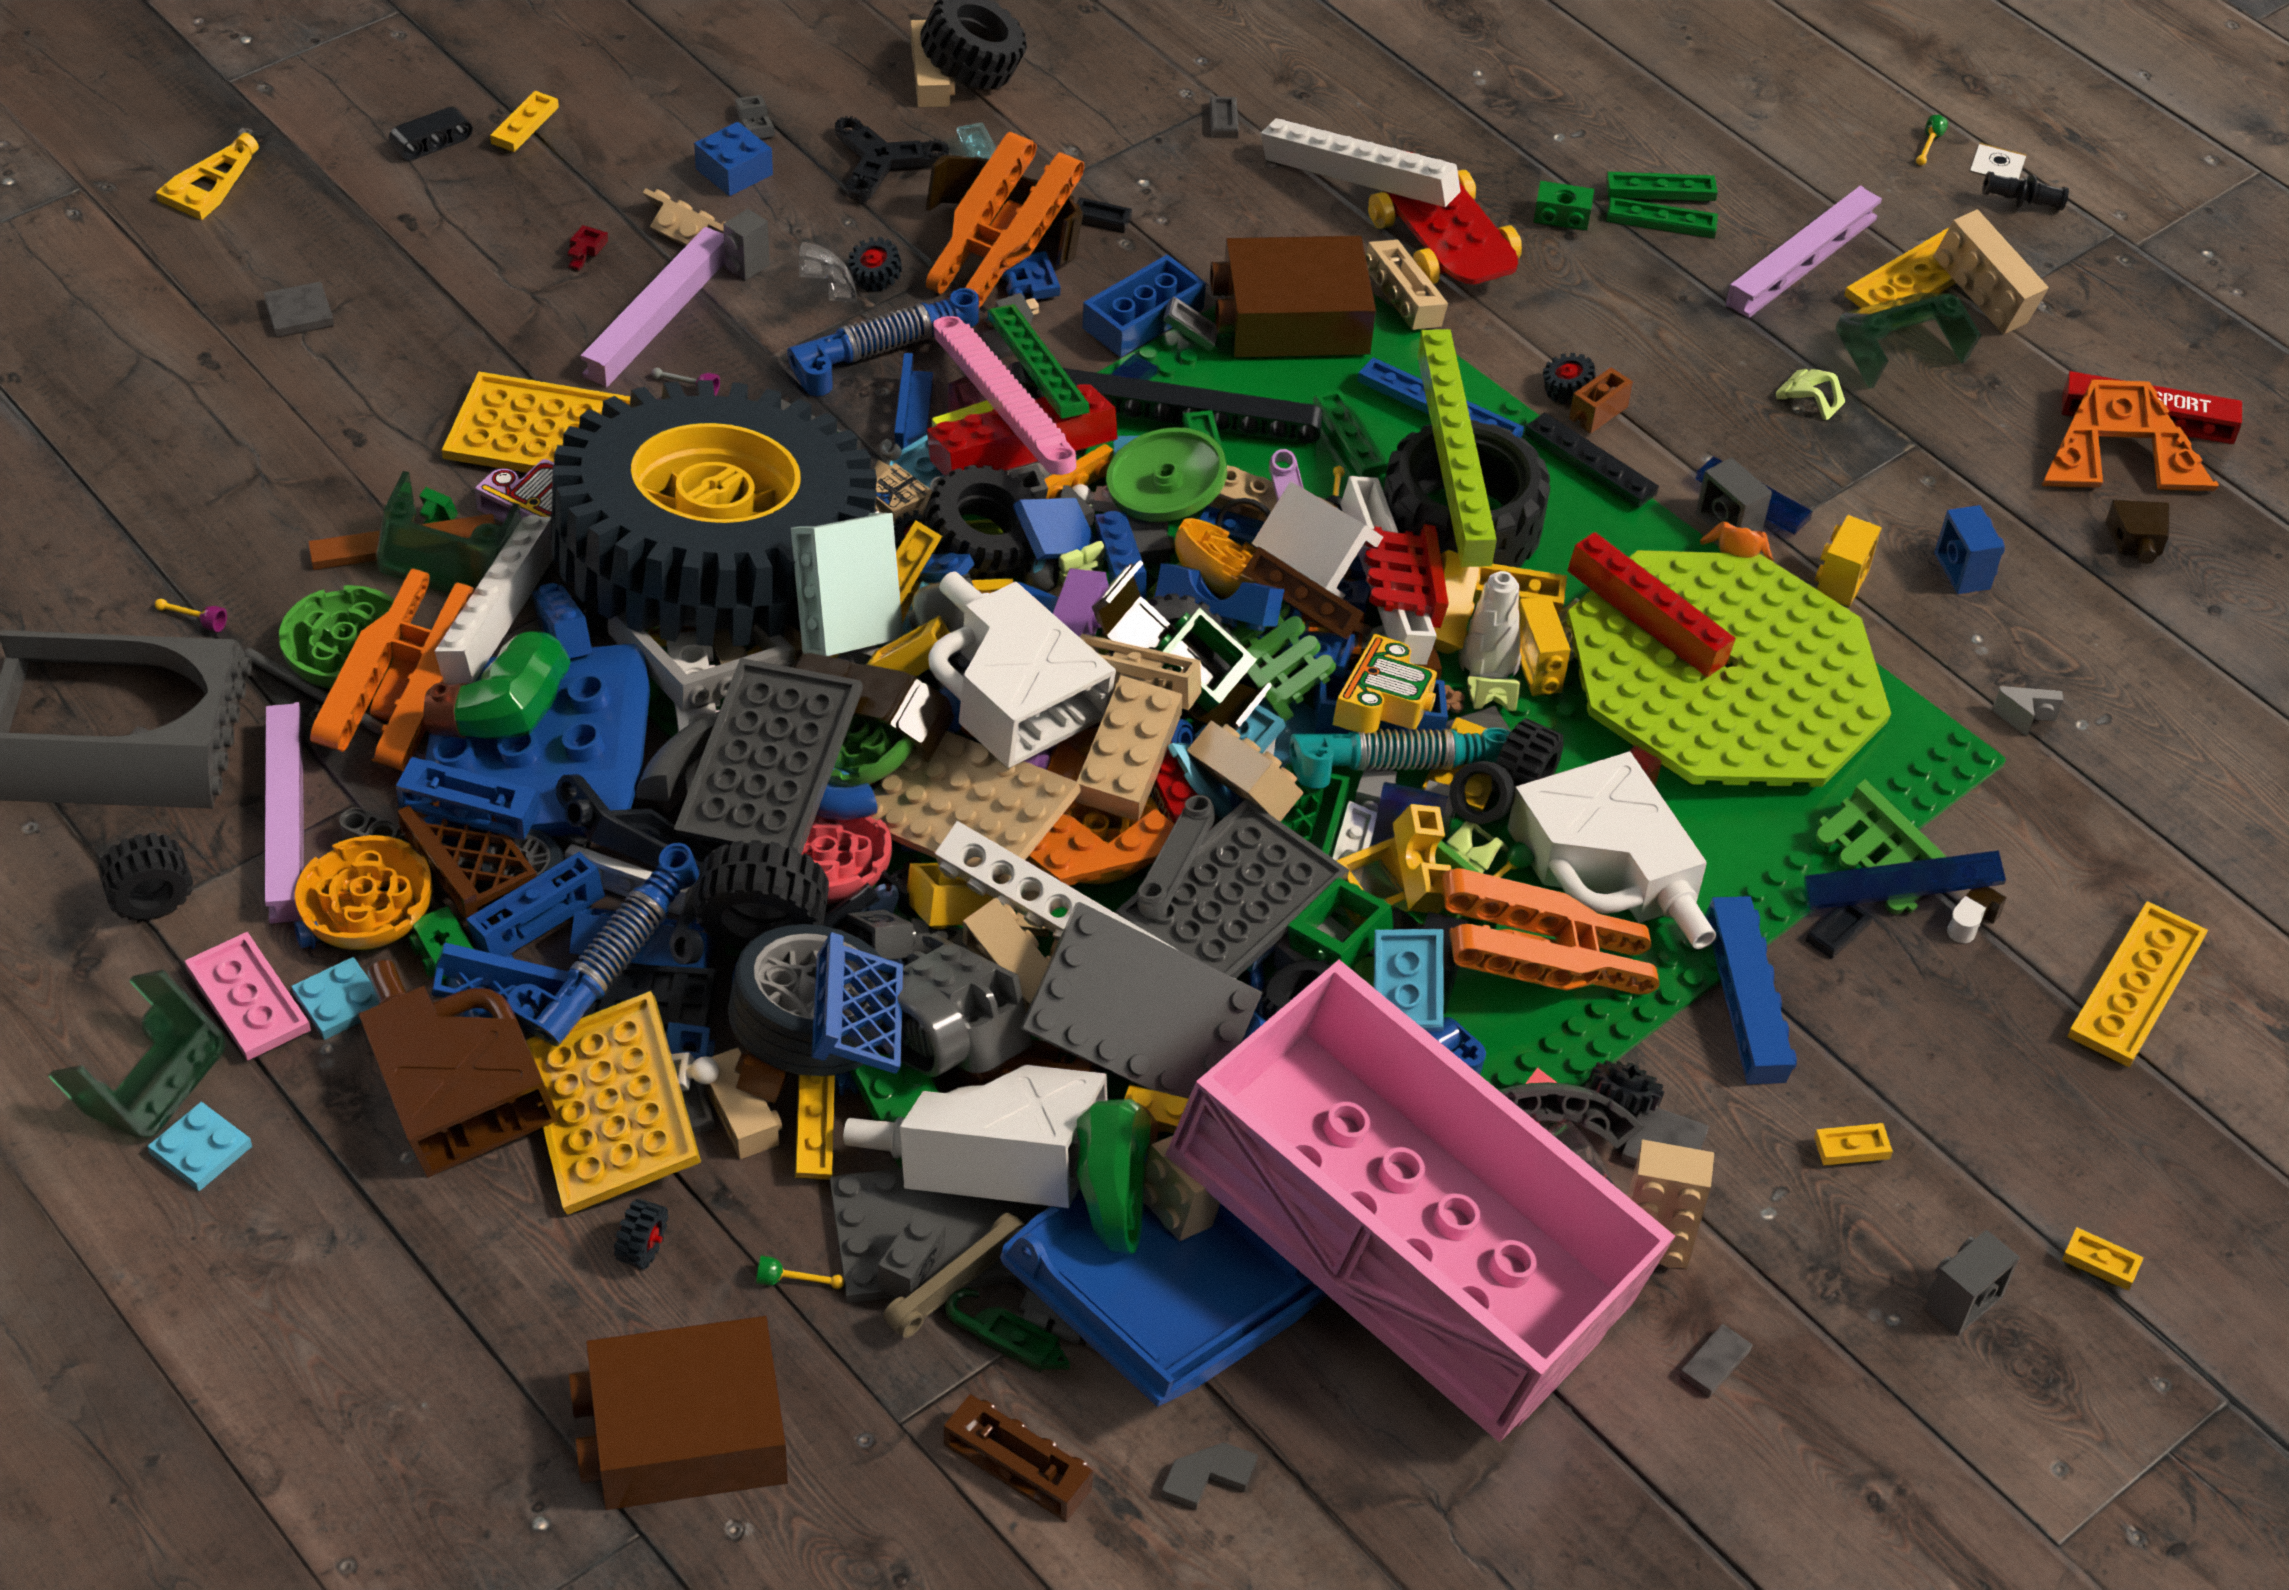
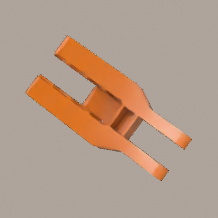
M1008 132L955 209L952 238L928 273L926 279L927 289L939 294L944 293L972 252L983 257L984 260L965 288L972 289L978 294L980 308L1002 274L1032 254L1080 181L1084 172V162L1059 152L1050 165L1045 166L1044 174L1036 186L1031 187L1030 195L1023 205L1013 200H1008L1004 204L1033 160L1037 149V144L1032 140L1016 133Z
M412 568L390 610L360 632L314 721L310 741L344 752L373 698L370 716L388 724L383 725L381 729L382 736L377 745L374 759L372 758L371 760L372 762L404 771L427 730L423 714L426 692L434 684L443 682L435 650L473 594L474 588L457 582L452 588L432 630L410 624L427 591L430 580L429 573ZM394 657V659H393V661H392V663H391V665H390V667H389L387 673L385 674V672H386V670H387V668H388V666H389V664H390L392 658Z
M1451 869L1446 871L1441 877L1445 908L1449 912L1556 937L1554 940L1512 929L1494 930L1490 929L1488 925L1462 924L1453 929L1450 928L1449 931L1453 959L1457 965L1565 991L1592 984L1640 995L1649 994L1658 989L1660 984L1657 968L1654 965L1603 953L1599 950V948L1628 955L1645 953L1651 947L1649 929L1645 925L1598 914L1566 893L1466 869Z

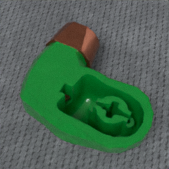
M1132 1099L1097 1101L1085 1109L1077 1118V1135L1080 1142L1077 1175L1094 1233L1111 1252L1124 1254L1136 1252L1140 1241L1145 1155L1149 1153L1151 1145L1158 1142L1159 1126L1150 1111Z

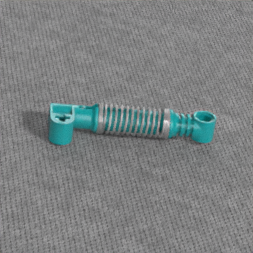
M1492 727L1485 729L1480 734L1465 733L1464 735L1457 733L1454 729H1442L1441 732L1438 729H1435L1434 732L1431 729H1428L1427 732L1421 729L1420 733L1417 729H1414L1413 733L1410 729H1407L1406 733L1403 729H1400L1399 733L1396 729H1393L1392 732L1389 729H1386L1385 732L1379 729L1374 734L1369 732L1365 734L1364 732H1354L1351 730L1348 734H1292L1289 743V756L1292 768L1300 784L1310 788H1324L1330 784L1332 766H1348L1351 770L1363 771L1366 768L1369 771L1373 768L1376 771L1380 770V768L1383 771L1387 770V768L1390 770H1394V768L1397 770H1401V768L1404 770H1408V768L1411 770H1415V768L1418 770H1422V768L1425 770H1429V768L1432 770H1436V768L1439 770L1456 769L1458 765H1468L1480 761L1496 763L1501 748L1511 732L1503 728Z

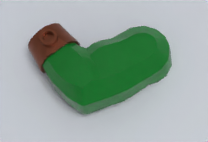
M531 631L513 637L501 648L496 660L483 672L480 681L468 685L464 683L448 685L440 682L427 690L423 709L427 731L432 735L463 739L466 736L482 739H511L531 734L551 708L560 682L568 672L571 663L568 652L561 642L549 633Z

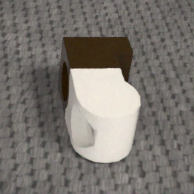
M1978 881L1955 907L1952 913V920L1947 927L1949 937L1959 943H1969L1974 940L1979 926L1985 919L1995 923L2000 917L2007 897Z

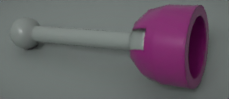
M654 368L651 372L654 379L662 377L694 384L696 387L698 380L713 381L715 396L720 388V377L717 374L703 373L697 379L666 373L660 368Z

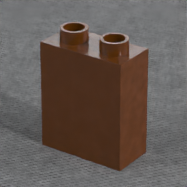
M1362 236L1226 238L1225 260L1211 262L1210 290L1212 296H1225V299L1216 300L1217 334H1231L1234 357L1362 355L1371 353L1376 309Z
M767 1315L586 1341L589 1370L569 1373L574 1418L594 1416L596 1435L576 1438L581 1484L602 1481L606 1510L788 1484L786 1442Z

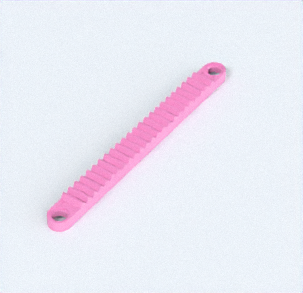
M954 316L936 319L933 323L935 339L1046 471L1055 475L1073 472L1077 467L1076 453L1066 441L1065 434L1061 433L1056 423H1052V419L1048 418L1047 413H1044L1043 408H1040L1038 403H1035V399L1031 398L1030 393L1027 394L1022 384H1019L1018 380L1014 379V375H1010V370H1006V366L1002 365L997 355L994 356L989 346L986 347V343L982 342L981 337H978L977 333H974V329L970 328V324H965L960 318Z

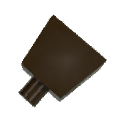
M2113 500L2106 518V525L2119 553L2123 555H2138L2139 562L2143 564L2152 563L2156 560L2157 556L2162 555L2169 538V503Z

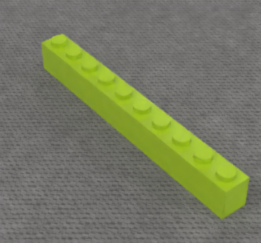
M1451 329L1421 330L1417 358L1461 567L1492 566L1497 539Z

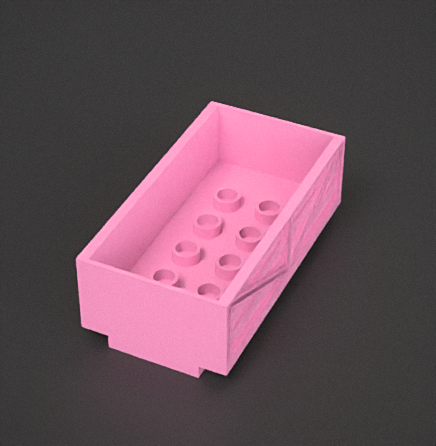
M1340 960L1335 962L1196 1081L1165 1154L1166 1157L1205 1187L1208 1193L1499 1443L1515 1426L1519 1427L1601 1342L1608 1329L1632 1306L1675 1238L1674 1234Z

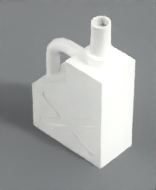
M950 572L942 579L939 590L964 613V626L945 635L934 643L928 655L930 670L961 701L959 723L1007 768H1010L1102 721L1112 697L1116 669L1017 582H1013L995 592L982 594L957 572ZM959 650L971 662L964 673V677L948 662L949 656Z
M1631 752L1515 787V798L1507 829L1515 842L1524 843L1532 851L1535 860L1531 866L1543 885L1562 887L1566 894L1596 913L1609 914L1629 909L1638 923L1662 915L1673 918L1695 949L1704 948L1714 941L1716 932L1697 905L1707 862ZM1595 892L1610 893V894H1600V893H1595Z
M1024 1065L983 1086L971 1085L954 1089L948 1093L923 1091L905 1119L898 1117L895 1122L847 1119L843 1133L844 1144L846 1146L890 1151L893 1158L898 1159L901 1157L905 1189L1069 1208L1080 1189L1077 1175L1080 1149L1077 1135V1118L1095 1102L1107 1100L1106 1074Z

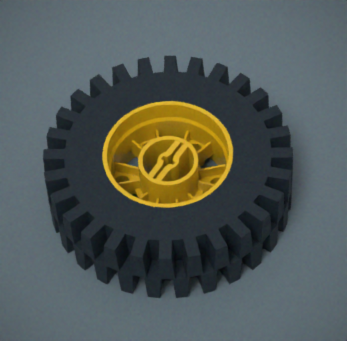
M711 380L697 381L696 396H685L678 381L663 383L661 400H657L645 386L631 390L630 406L616 396H613L603 401L602 415L590 409L580 415L579 428L569 426L563 434V445H557L554 454L552 478L551 540L554 562H559V574L565 583L575 581V595L585 603L598 598L599 614L610 620L626 610L628 629L641 633L653 619L660 620V639L676 642L683 626L696 627V645L703 646L713 645L715 629H728L733 646L749 645L751 628L754 626V623H758L768 637L781 635L784 638L786 621L801 633L791 528L819 526L865 517L869 513H875L877 494L876 470L870 469L871 457L867 449L857 450L858 437L850 429L837 433V419L828 413L811 420V404L801 399L796 400L785 410H782L781 392L767 388L758 402L748 400V384L733 382L729 397L715 396L713 381Z

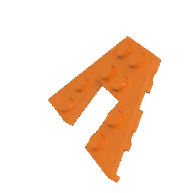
M2119 380L2091 381L2042 482V486L2100 488L2103 484L2098 436L2152 438L2157 490L2215 491L2219 484L2217 481L2213 482L2201 464L2202 458L2192 450L2191 442L2181 427L2175 426L2168 415V408L2163 401L2158 399L2157 392L2149 381Z
M1063 740L1059 742L1047 770L1077 782L1086 757ZM1075 798L1025 861L1068 886L1075 885L1079 881L1100 879L1102 873L1119 869L1122 873L1138 870L1154 863L1175 824L1154 809L1107 844L1067 813L1079 804Z

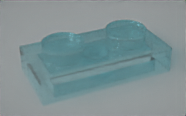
M983 122L957 127V137L967 156H977L989 160L997 147Z

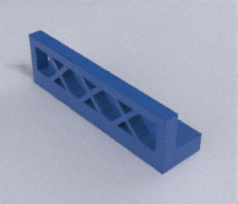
M904 353L895 425V444L897 443L901 450L927 435L933 372L913 371V353Z
M444 942L436 962L431 995L445 998L456 992L475 988L483 984L490 986L493 991L503 995L508 1002V996L516 986L533 984L555 996L567 981L568 971ZM442 976L456 978L461 986L451 988L441 985ZM535 1008L533 1012L537 1018L539 1016V1013Z

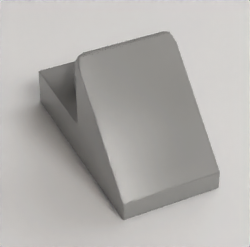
M2000 686L1993 705V712L2028 736L2033 719L2056 721L2063 703L2062 691Z

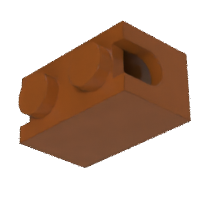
M1610 367L1573 394L1569 420L1574 423L1579 420L1580 426L1590 434L1628 408L1633 381Z

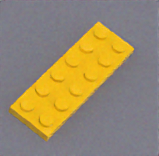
M1949 228L1846 287L1844 296L1878 321L1887 325L1956 284V281L1933 257Z
M2147 901L2070 1028L2067 1037L2130 1068L2203 942L2208 930Z

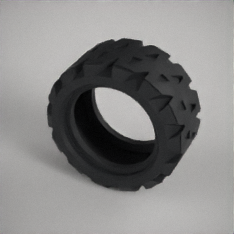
M1471 420L1486 493L1503 505L1499 509L1491 510L1497 539L1493 564L1519 568L1525 560H1529L1539 546L1550 493V475L1544 460L1539 458L1536 449L1525 439L1518 438L1510 430L1497 425H1489ZM1429 424L1423 426L1419 433L1411 432L1397 444V451H1393L1389 458L1383 493L1398 533L1404 534L1405 531L1413 532V535L1420 536L1424 524L1436 526L1440 554L1447 550L1458 553L1449 507L1435 502L1427 495L1432 491L1445 489L1432 425Z

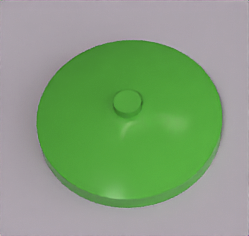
M1164 428L1145 433L1124 445L1109 464L1106 482L1113 503L1119 510L1125 512L1126 515L1149 522L1172 521L1200 511L1219 495L1227 479V464L1222 448L1209 435L1189 428Z

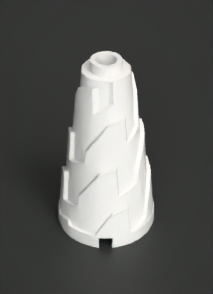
M1499 571L1490 575L1488 582H1485L1473 618L1470 619L1467 629L1468 634L1464 640L1463 648L1459 650V665L1462 671H1464V666L1470 671L1469 676L1508 679L1509 674L1513 672L1514 677L1519 670L1522 657L1520 653L1518 610L1519 583L1506 571Z

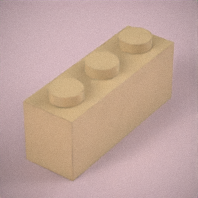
M737 1047L711 1057L719 1066V1074L715 1081L710 1084H704V1088L739 1159H743L779 1146L778 1131L782 1130V1123L777 1111H770L767 1105L769 1101L736 1089L740 1074L734 1071L741 1055Z

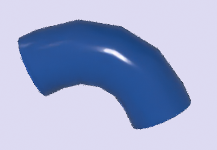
M868 783L846 788L827 785L816 815L825 819L845 821L864 818L877 813V802L873 790Z

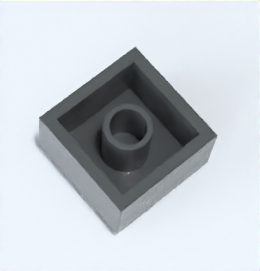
M1731 457L1705 471L1695 514L1712 529L1724 521L1735 527L1749 528L1751 531H1763L1772 491Z
M1985 1230L1976 1239L1972 1236L1969 1237L1961 1245L1956 1256L1953 1258L1950 1256L1945 1257L1937 1266L1935 1272L1938 1276L1927 1290L1930 1296L1925 1309L1959 1336L2004 1297L2020 1257L1988 1230Z

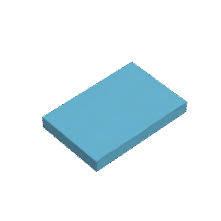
M1443 929L1375 930L1374 989L1426 1031H1444Z

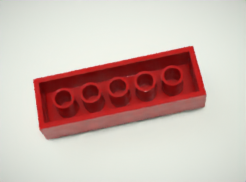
M1091 384L1076 386L1089 403L1090 413L1061 419L1045 397L1035 399V403H1038L1039 407L1043 408L1048 418L1052 419V423H1056L1057 428H1060L1061 433L1065 434L1066 441L1075 451L1118 439L1115 407ZM995 409L983 414H970L964 419L953 422H941L937 426L927 429L930 461L944 476L949 475L950 471L961 468L963 471L965 466L976 465V468H981L983 465L992 466V470L999 471L1002 469L1006 471L1038 462Z

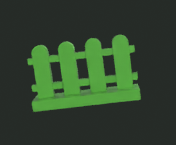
M1282 599L1278 627L1260 640L1256 637L1271 626H1265L1264 631L1246 628L1247 622L1238 620L1237 627L1232 630L1229 629L1231 637L1243 648L1249 642L1251 643V646L1246 651L1256 661L1246 674L1257 688L1262 687L1268 682L1272 685L1264 697L1278 716L1286 722L1294 716L1288 705L1293 701H1296L1297 704L1304 700L1302 695L1322 681L1323 684L1329 682L1330 678L1328 676L1335 671L1336 664L1330 655H1322L1316 660L1313 658L1320 651L1321 645L1319 641L1312 635H1308L1301 640L1298 639L1305 631V624L1298 616L1290 617L1286 621L1283 620L1290 612V605ZM1221 623L1224 629L1228 627L1225 623ZM1289 643H1292L1293 646L1275 659L1271 657ZM1265 662L1267 665L1260 669L1259 665ZM1307 662L1308 665L1288 679V674ZM1280 681L1282 684L1275 688L1273 685Z
M1866 779L1856 786L1851 799L1847 797L1841 802L1840 805L1843 807L1841 811L1830 820L1823 816L1817 823L1820 826L1816 834L1817 843L1821 846L1829 847L1837 842L1843 848L1839 856L1840 865L1846 869H1853L1857 865L1864 868L1867 872L1862 879L1863 887L1871 892H1875L1883 887L1890 894L1885 906L1892 914H1900L1904 910L1911 914L1918 906L1915 903L1917 899L1928 890L1933 894L1940 888L1943 890L1952 882L1959 869ZM1859 823L1866 831L1851 842L1845 834ZM1880 846H1883L1890 853L1875 865L1868 856ZM1906 868L1913 876L1898 887L1891 879Z

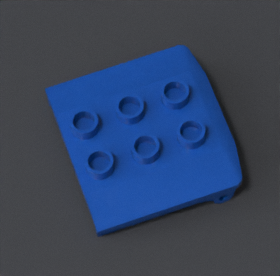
M634 643L592 647L591 654L570 658L571 663L568 672L560 682L551 708L531 734L511 739H482L468 736L463 739L429 733L425 760H431L453 768H462L475 774L487 777L492 776L502 781L526 785L538 791L539 812L530 829L540 830L551 837L578 834L586 837L579 827H573L568 824L565 817V809L561 806L556 796V785L563 775L579 774L587 781L609 810L631 809L637 785L642 775L650 696L645 655ZM490 657L475 682L481 680L483 672L497 657ZM423 797L420 802L429 804L432 800ZM428 816L424 818V821L428 824L441 825L442 818ZM494 816L499 823L511 826V820L505 818L499 820ZM448 821L447 827L464 829L465 826L453 821ZM472 826L470 828V831L487 833V830ZM443 835L441 842L451 847L458 846L460 838ZM466 839L465 845L481 844V841Z
M1148 1154L1145 1155V1164H1146V1160H1147ZM1080 1189L1069 1208L1052 1206L1035 1216L1004 1244L1000 1257L1005 1267L1157 1407L1196 1389L1294 1324L1328 1296L1221 1203L1212 1227L1181 1241H1178L1170 1230L1163 1226L1161 1220L1143 1203L1142 1230L1137 1250L1133 1254L1111 1252L1096 1236L1086 1201Z

